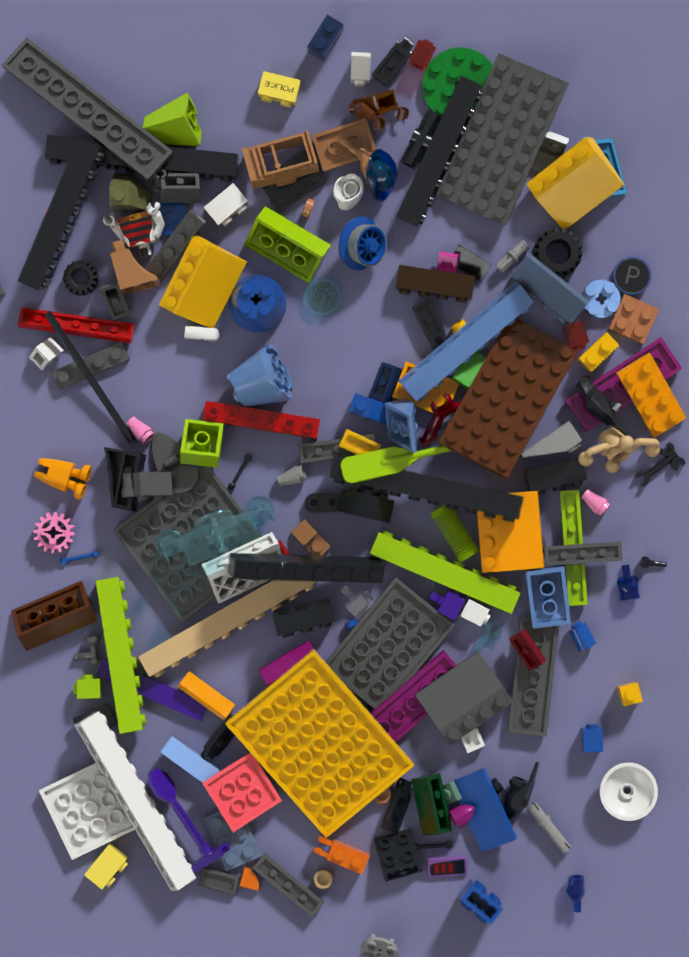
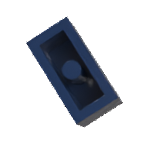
M327 14L308 44L307 52L324 62L344 30V24Z

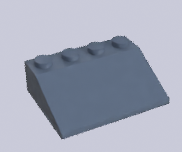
M530 253L527 254L510 277L512 284L515 282L520 284L533 301L537 299L541 302V307L548 313L552 311L557 316L556 319L563 325H570L589 303L587 299Z

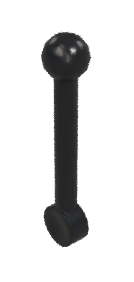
M246 454L244 456L245 460L243 464L241 465L233 481L228 484L229 489H235V483L237 482L239 476L244 470L246 464L252 460V456L250 454Z
M451 841L441 844H415L417 851L419 849L439 847L451 849L453 846Z

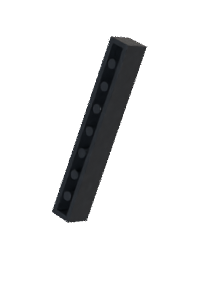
M460 76L396 218L416 227L418 224H423L427 215L424 213L426 206L431 207L435 198L432 196L434 189H439L443 181L440 176L443 171L447 172L451 161H448L451 153L455 154L459 146L456 141L459 136L463 137L467 128L464 125L466 119L471 120L475 111L472 106L475 101L479 102L483 91L480 90L482 85Z
M230 553L228 573L232 579L383 583L385 564L379 557Z

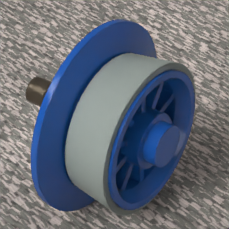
M356 217L350 220L343 228L339 239L340 257L343 263L353 270H363L377 265L383 259L387 248L385 232L367 217Z

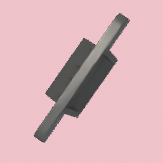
M548 131L532 166V170L542 172L561 157L566 149L569 138Z

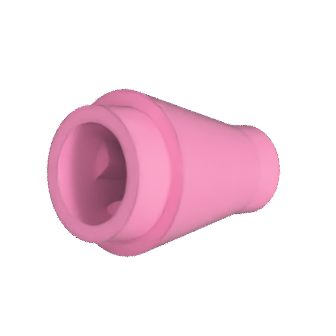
M135 416L126 423L139 443L146 444L153 438V429L139 421Z
M589 489L581 497L595 515L602 516L610 506L607 499L593 493Z

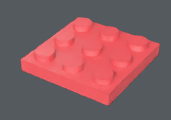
M250 752L202 782L232 832H235L282 801L260 764Z

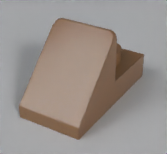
M305 519L291 531L294 537L312 555L322 556L331 547Z

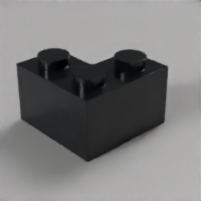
M351 486L350 490L342 488L337 511L390 523L395 501L387 499L388 495L377 493L374 496V491L364 489L362 493V489Z

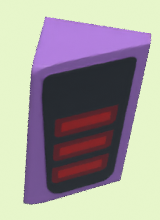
M466 855L427 858L428 877L467 875Z

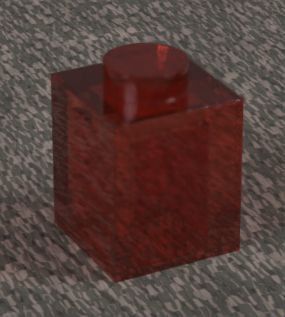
M426 39L423 41L418 40L409 59V65L425 71L436 51V47L433 46L434 44Z
M583 321L572 323L562 328L570 348L577 350L586 348L585 345L589 343Z

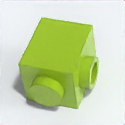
M91 674L81 675V678L77 679V683L73 685L74 695H77V699L101 698L102 678H93Z

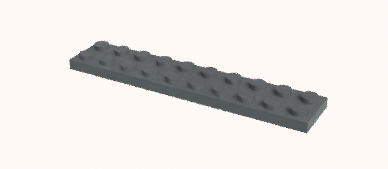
M26 38L2 64L3 69L148 182L173 155L171 149L30 39Z

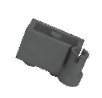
M161 169V173L158 171L154 175L152 190L160 194V203H199V173H168L167 181V173L164 169Z
M171 472L122 474V497H137V500H149V497L153 496V500H164L165 496L172 495Z

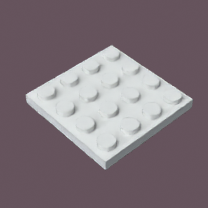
M97 763L39 790L72 860L135 830Z

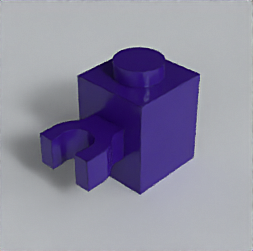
M454 589L452 592L447 591L444 597L433 591L429 596V599L440 604L437 611L453 620L456 619L465 602L462 599L463 594Z

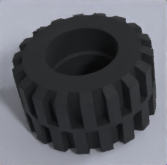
M554 228L553 230L546 231L539 237L533 248V256L558 277L563 278L571 274L580 264L583 251H581L582 245L581 243L579 244L578 237L573 236V232H567L564 228L561 230ZM561 243L567 248L569 256L564 263L555 264L548 259L546 250L550 244Z

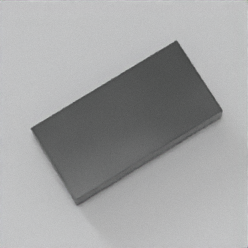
M204 867L201 871L198 886L235 895L240 876Z

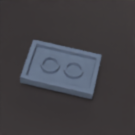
M220 811L204 817L215 846L218 847L227 842L231 848L220 857L225 871L262 856L249 823L232 832Z

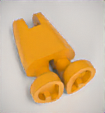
M39 458L37 464L49 467L47 474L35 471L34 477L63 492L71 489L74 491V497L82 500L87 484L72 481L70 477L88 482L92 471L91 465L87 464L81 469H76L75 463Z

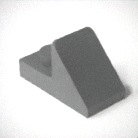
M118 281L99 288L112 320L131 314L124 295L119 288Z

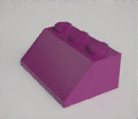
M309 640L259 669L267 686H270L314 649Z

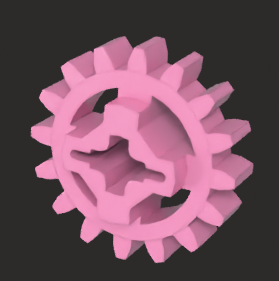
M54 512L53 516L50 513H46V519L41 516L39 518L42 522L35 523L38 530H33V532L37 533L38 536L34 540L40 541L38 547L45 546V552L50 548L51 553H55L56 549L61 553L62 547L68 549L67 543L74 542L70 537L76 535V533L71 532V529L75 526L69 525L71 519L65 520V514H61L58 517L57 512ZM51 520L50 526L44 529L43 526ZM59 521L65 525L67 530H63L60 527ZM55 527L56 531L63 532V534L55 535V538H53V535L46 533V531L54 530ZM42 535L49 539L50 544L45 542ZM62 537H66L65 540L58 545V540Z

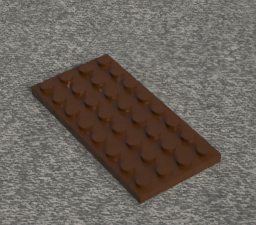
M516 318L512 325L505 326L502 329L501 334L498 336L438 444L507 480L579 350Z

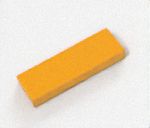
M190 671L177 686L222 720L226 719L235 706L234 703Z

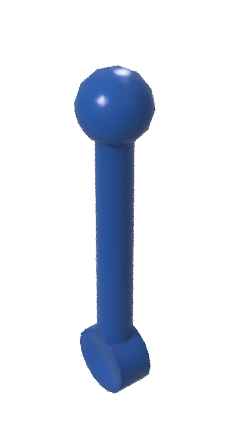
M94 550L92 553L80 556L62 557L60 563L65 565L67 562L79 559L97 558L99 552Z

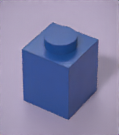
M586 724V728H581L582 751L584 753L603 752L602 728L597 727V724Z

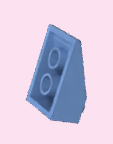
M408 399L384 403L388 439L412 453L416 452L418 425L415 422L416 407L414 403Z
M544 565V568L524 569L532 628L571 624L564 566Z

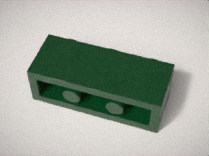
M428 774L411 779L422 835H440L452 831L441 774Z

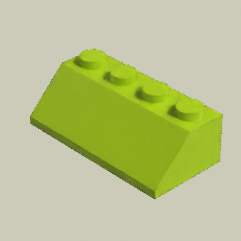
M266 206L257 216L244 243L248 248L307 283L311 282L331 247L327 242Z

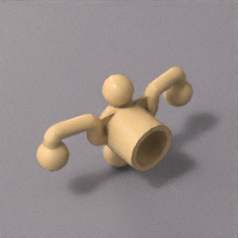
M612 427L599 435V445L582 452L578 460L582 466L587 467L593 463V455L601 453L602 456L608 458L605 464L606 470L610 473H616L620 469V462L625 461L630 453L635 452L639 446H646L645 453L649 457H656L660 452V443L657 439L652 438L633 440L630 436H624V434Z

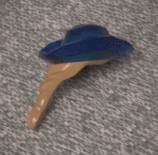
M348 138L341 139L339 143L358 157L360 169L366 178V184L369 186L373 198L378 203L384 201L393 190L398 177L396 164L390 154L382 149L374 150L371 154L364 148L354 145Z

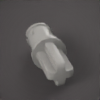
M521 240L496 263V268L503 273L514 262H518V258L530 249L529 245L526 246V242Z

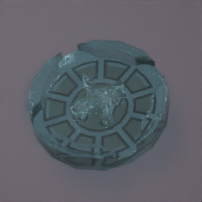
M317 278L311 281L306 286L303 295L307 309L312 314L318 316H328L334 313L341 302V291L338 285L326 278Z

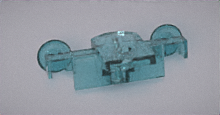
M256 496L248 501L244 513L235 516L231 510L209 513L194 522L196 530L183 535L174 529L162 530L155 538V548L165 557L166 561L169 560V556L184 551L190 566L230 552L260 538L256 527L257 524L264 523L269 519L273 522L276 521L272 502L264 496Z

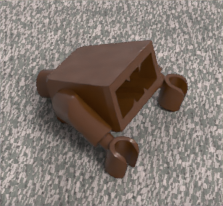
M394 89L356 98L348 107L349 112L355 114L357 119L367 118L370 121L373 120V129L377 131L380 130V127L384 129L386 122L385 118L379 115L389 111H398L396 118L404 121L408 118L409 114L408 108L398 106Z

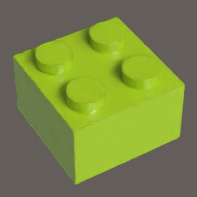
M185 419L180 450V464L219 468L224 423Z

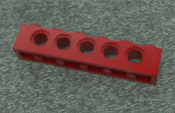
M206 401L203 420L208 422L224 423L226 425L317 439L320 419Z

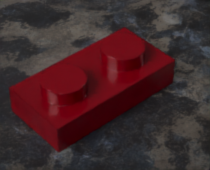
M526 629L509 638L530 671L547 661Z

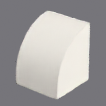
M49 337L33 350L29 358L42 371L64 350L52 337Z

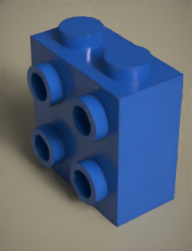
M470 879L459 893L461 905L469 912L471 910L475 911L476 917L484 924L486 922L492 924L503 911L501 899L493 892L491 894L487 893L486 887L478 880L474 882Z

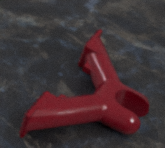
M443 394L445 402L442 406L437 407L434 401H432L430 407L434 414L423 436L419 438L423 446L438 438L437 432L441 428L444 418L455 413L461 402H453L449 394Z

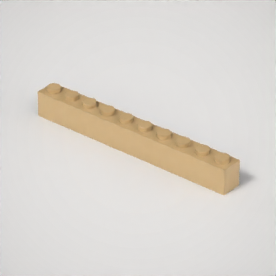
M272 580L140 655L138 658L148 676L154 675L156 678L165 673L164 668L168 666L174 668L181 664L180 659L186 656L190 659L197 655V650L204 646L207 649L213 646L215 639L221 637L223 640L232 635L231 630L235 628L241 630L248 626L247 621L252 618L257 621L264 617L266 610L271 608L274 611L282 606V601L288 599L290 602L299 597L298 592L303 589L305 592H308L315 588L314 583L317 581Z

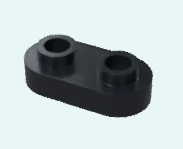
M337 493L310 494L305 499V507L313 513L337 512L340 495ZM316 499L318 505L316 507L311 506V500ZM331 499L337 500L336 506L330 505Z

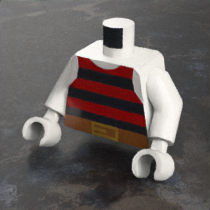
M158 202L155 203V208L149 203L146 208L147 211L117 218L118 221H115L116 215L114 212H110L112 219H108L106 215L103 218L104 224L110 226L116 236L123 240L125 245L130 248L139 247L141 257L152 255L150 244L159 242V237H161L165 226L161 212L158 211L160 208V203Z

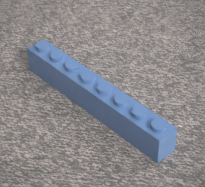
M513 283L399 379L398 382L416 402L424 399L428 395V391L441 385L447 375L454 374L460 364L468 362L472 358L473 353L482 350L491 338L494 339L499 336L505 326L512 325L516 321L517 316L526 313L531 308L530 305L534 303L520 284Z

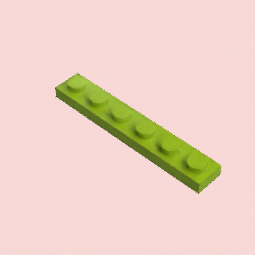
M579 490L559 491L563 545L583 544ZM585 563L566 564L565 575L569 606L588 605Z

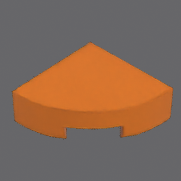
M244 867L240 886L258 891L259 881L256 874L250 868Z

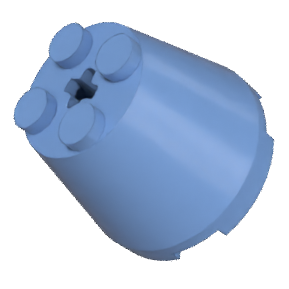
M268 345L261 348L227 375L230 384L234 387L233 396L236 402L241 401L243 406L249 407L283 402L293 398L292 394H290V391L293 390V385L286 365H283L280 358H277L279 353L274 346Z

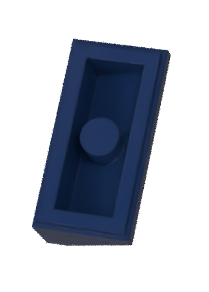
M382 362L369 398L382 403L392 402V396L402 369Z

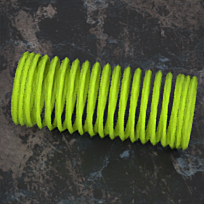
M446 504L431 512L430 515L432 519H435L434 522H437L436 525L440 524L438 528L442 527L439 531L445 529L441 534L445 533L443 535L444 537L447 536L445 539L450 538L447 542L452 541L449 543V545H452L450 548L455 547L452 551L457 550L454 554H457L458 561L462 562L480 551L478 545H475L476 542H473L474 539L468 533L469 531L466 530L465 525H462L463 522H460L461 519H458L460 516H457L456 510L446 508Z

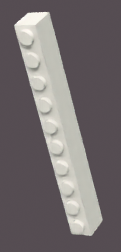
M98 711L75 724V728L170 890L178 891L193 881L196 876L191 868L192 865L187 863L183 849L176 844L173 832L166 827L165 818L156 810L155 801L146 793L145 784L138 779L136 769L128 762L125 750L118 745L115 733L108 728L105 716Z

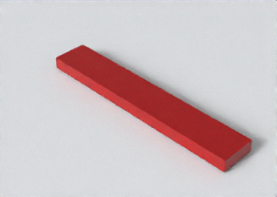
M21 307L18 327L55 332L44 316L48 311ZM52 312L66 334L132 343L134 323Z

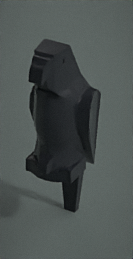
M583 376L576 386L584 400L585 410L607 426L611 425L622 434L627 435L629 432L613 418L621 404L610 401L606 394L597 389L592 382L593 378L591 376Z
M539 762L535 763L529 781L517 776L509 779L511 788L506 794L503 806L509 821L528 806Z

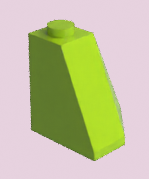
M188 93L183 94L144 117L142 128L163 144L199 146L201 143L202 132L200 126H197L196 107Z

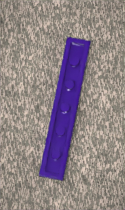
M103 658L96 676L111 682L108 659ZM135 671V676L140 678L141 687L137 688L139 695L202 721L207 708L187 693Z

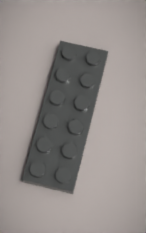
M521 617L519 632L526 629L547 661L530 671L518 652L516 653L511 697L513 703L510 706L508 732L546 737L559 625L533 629L531 618Z

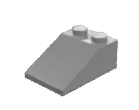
M568 421L524 451L520 459L566 451L570 453L580 447L579 442L582 439Z

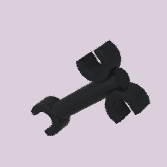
M671 442L667 443L670 447L669 452H665L662 448L660 449L661 455L666 456L646 472H640L635 475V478L645 477V481L641 486H646L649 483V478L668 464L671 465L674 471L678 470L675 466L676 461H680L682 465L686 464L685 460L674 451L675 448Z

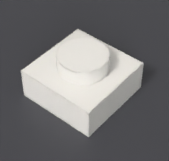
M475 728L461 738L467 753L485 746L478 728Z

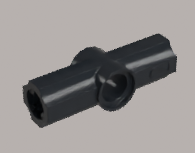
M428 110L424 114L401 159L404 165L413 169L417 167L441 120L438 114Z

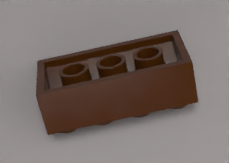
M82 581L11 611L17 636L26 651L97 621L93 605Z

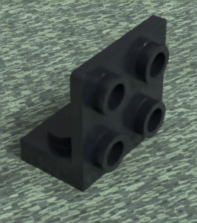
M411 829L374 839L386 882L423 872Z

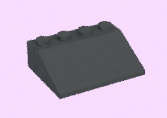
M476 651L457 664V666L447 671V673L437 678V680L431 682L430 685L415 693V696L449 745H452L513 703V700L479 651Z

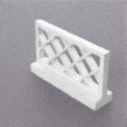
M272 532L202 564L218 604L269 581L234 579L231 585L225 583L228 577H231L228 573L230 553L270 554L276 551L275 554H281L279 543ZM223 575L220 582L213 581L214 579ZM239 580L246 581L244 585L236 586ZM222 588L228 589L227 593L219 596Z

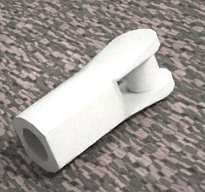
M185 326L184 338L214 342L220 338V334L215 328Z

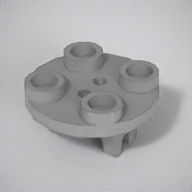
M371 934V938L364 940L361 944L362 957H398L399 949L394 944V939L392 938L387 940Z

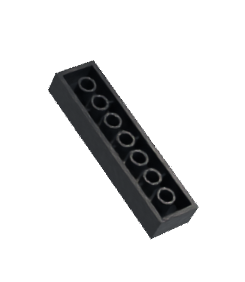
M77 139L18 282L38 291L50 286L53 278L50 275L53 270L57 269L60 262L58 256L61 252H64L68 243L65 241L66 237L72 234L75 227L73 221L75 217H79L83 208L80 206L81 202L88 197L90 192L88 188L90 181L94 182L98 173L95 169L99 163H102L105 157V153H103L104 148L87 140Z

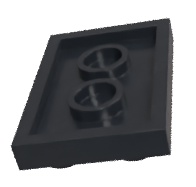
M306 149L283 163L280 169L309 161ZM320 170L316 173L298 177L295 183L278 187L276 184L262 188L280 213L327 182Z

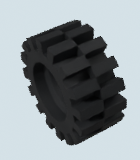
M78 260L77 262H71V265L68 264L66 266L67 269L63 272L66 288L77 296L91 294L99 282L97 270L87 261ZM84 271L87 273L88 281L86 284H75L73 278L76 272Z

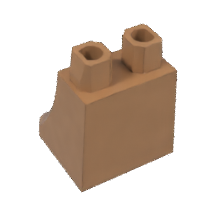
M123 240L112 243L114 252L110 253L119 288L124 296L160 286L157 275L148 272L134 259Z

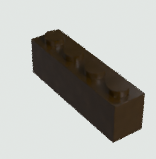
M399 265L395 290H399L400 294L405 295L415 292L420 297L429 298V295H435L440 300H448L449 297L455 298L456 302L467 303V300L471 301L475 276Z

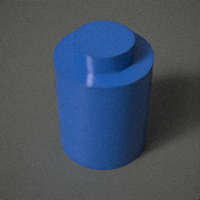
M578 621L571 625L572 629L569 630V633L579 652L596 644L586 622Z

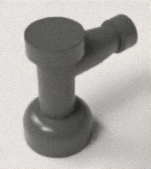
M100 635L85 636V643L89 644L90 652L75 653V661L82 659L89 660V664L100 663L97 651Z

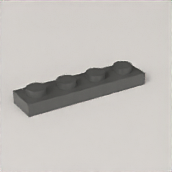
M192 209L189 210L146 269L150 273L157 275L160 281L163 280L188 247L192 237L197 235L206 221Z
M122 342L82 358L93 375L130 360ZM75 362L52 371L59 390L86 379Z
M375 434L361 435L376 442ZM342 438L298 444L301 463L333 459L334 455L350 457L356 454L339 447Z
M621 541L544 546L545 566L623 561Z
M264 853L253 866L257 873L309 916L313 917L324 904L320 897L268 854Z

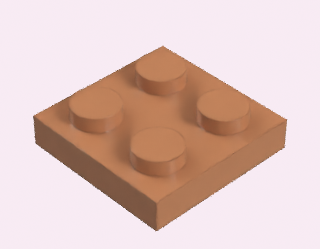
M624 294L609 326V330L643 345L659 309Z

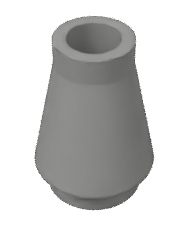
M296 465L277 476L280 487L301 484L307 480L303 466Z

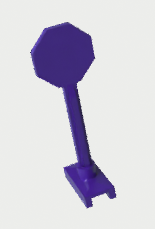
M156 768L148 774L149 787L155 796L166 803H170L172 809L199 847L198 850L202 857L191 866L195 873L222 857L225 852L231 849L227 842L213 850L208 843L206 844L182 806L177 802L175 798V784L166 772Z

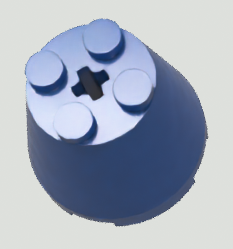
M252 275L236 284L229 298V309L235 322L243 329L254 333L266 332L274 328L283 319L286 311V297L281 286L272 278L264 275ZM258 294L262 301L258 302V305H254L253 300Z

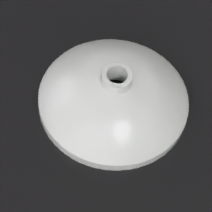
M627 762L615 765L607 771L600 784V799L604 808L612 816L620 820L634 821L643 818L653 809L657 801L658 787L654 776L645 767L636 763ZM630 787V792L624 793V788Z

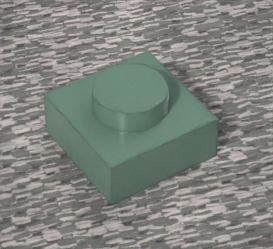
M454 781L443 784L447 804L462 798Z

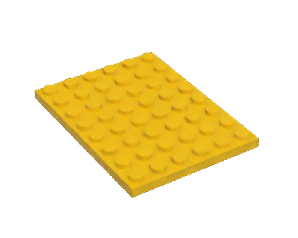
M314 649L225 723L325 838L414 767L411 759Z

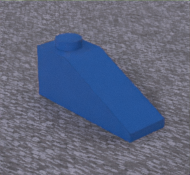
M355 393L349 413L387 425L385 404Z

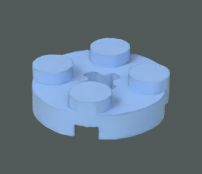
M607 280L591 282L582 294L589 301L584 310L595 318L601 319L611 316L620 304L619 290L615 287L614 283ZM599 294H602L603 297H606V300L603 302V304H600L599 301H596V298L599 297Z

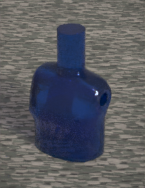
M622 565L623 577L617 579L620 601L639 599L638 577L631 576L629 565Z
M571 875L568 877L566 893L574 902V912L576 913L581 912V899L585 894L583 875Z

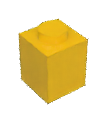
M637 682L617 686L621 705L628 706L643 702Z

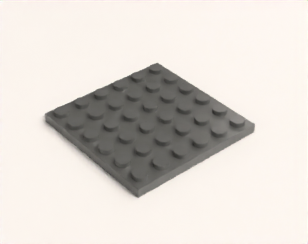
M198 466L199 479L195 487L183 494L172 492V495L165 496L164 500L151 501L113 530L181 622L215 598L202 564L262 537L211 467ZM213 517L216 518L224 545L229 546V549L226 551L218 552L217 550L220 545L211 522ZM223 575L214 579L213 581L220 582ZM228 577L225 583L231 585L234 579ZM222 588L219 594H221L227 588Z

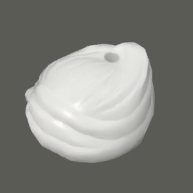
M352 173L345 177H340L333 187V196L341 210H350L355 207L364 193L362 178Z

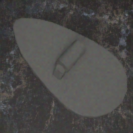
M159 432L155 433L152 440V453L157 471L171 472L173 493L183 494L195 487L199 479L197 465L180 464L181 446L171 437Z

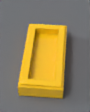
M346 429L339 444V447L356 455L380 450L382 446Z

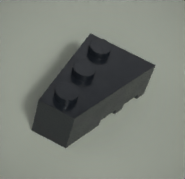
M104 447L112 507L137 511V497H122V474L144 472L146 455Z
M329 599L272 613L277 636L283 635V638L293 636L294 632L299 630L302 633L313 631L312 627L319 625L320 629L332 626L331 622H334Z

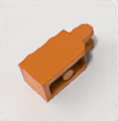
M322 836L318 837L317 840L320 843L331 847L329 852L319 847H314L313 852L326 857V860L363 874L369 859V853L335 839L332 841Z

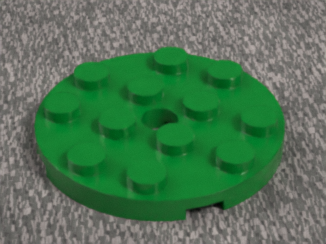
M463 47L445 50L434 57L425 70L422 82L423 97L430 110L442 118L460 76L482 85L480 89L482 90L493 66L492 63L480 52ZM477 101L474 102L472 108L475 107Z

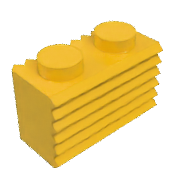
M606 332L577 361L588 373H591L619 347V344Z

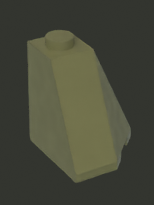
M133 173L113 174L109 186V205L114 212H145L149 203L152 206V192Z

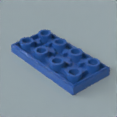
M485 768L452 780L455 782L462 797L458 800L460 806L470 805L475 807L473 817L468 823L482 852L517 839Z

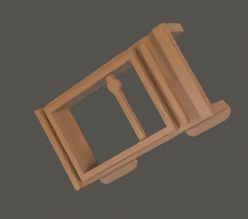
M308 130L253 147L241 148L253 190L273 184L282 187L295 183L298 177L319 172ZM301 145L305 146L309 161L280 169L281 165L278 163L276 151ZM273 153L277 170L267 172L263 155Z

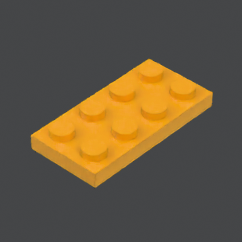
M650 353L645 354L616 372L653 438L686 419L685 414Z

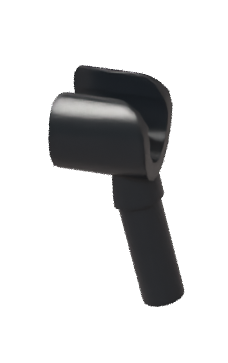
M645 556L642 559H648L649 564L647 566L640 565L643 568L649 566L667 567V562L650 560Z

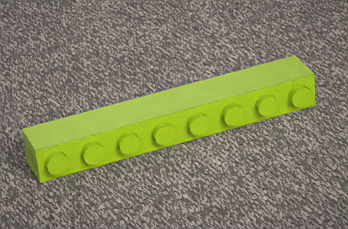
M383 531V533L378 532L370 554L512 614L520 596V592L517 591L518 587L509 583L506 586L499 584L500 580L495 577L489 576L487 579L481 576L482 572L472 568L471 571L464 569L465 565L454 560L452 564L447 562V557L436 553L433 556L428 553L429 549L418 546L417 549L412 547V542L401 538L398 541L393 539L394 534Z
M119 577L97 580L96 587L119 732L122 734L144 730L147 722L145 714H141V707L144 706L143 697L138 695L137 689L141 687L140 678L135 676L134 668H138L136 657H132L131 649H135L133 637L129 638L128 630H132L130 618L126 619L125 611H128L127 599L123 600L122 592H125L124 581H120Z

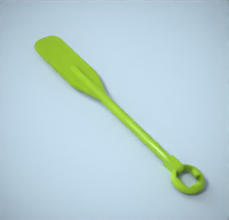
M437 446L412 453L405 448L389 447L346 457L341 462V470L346 482L357 483L400 473L419 458L446 453L451 450L443 446Z

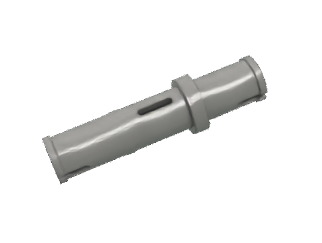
M536 801L531 803L526 809L535 818L538 827H542L562 854L569 851L572 846L551 822L550 816L543 812Z

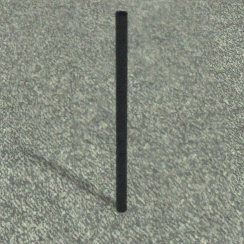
M48 311L45 313L44 316L128 443L135 440L52 312Z

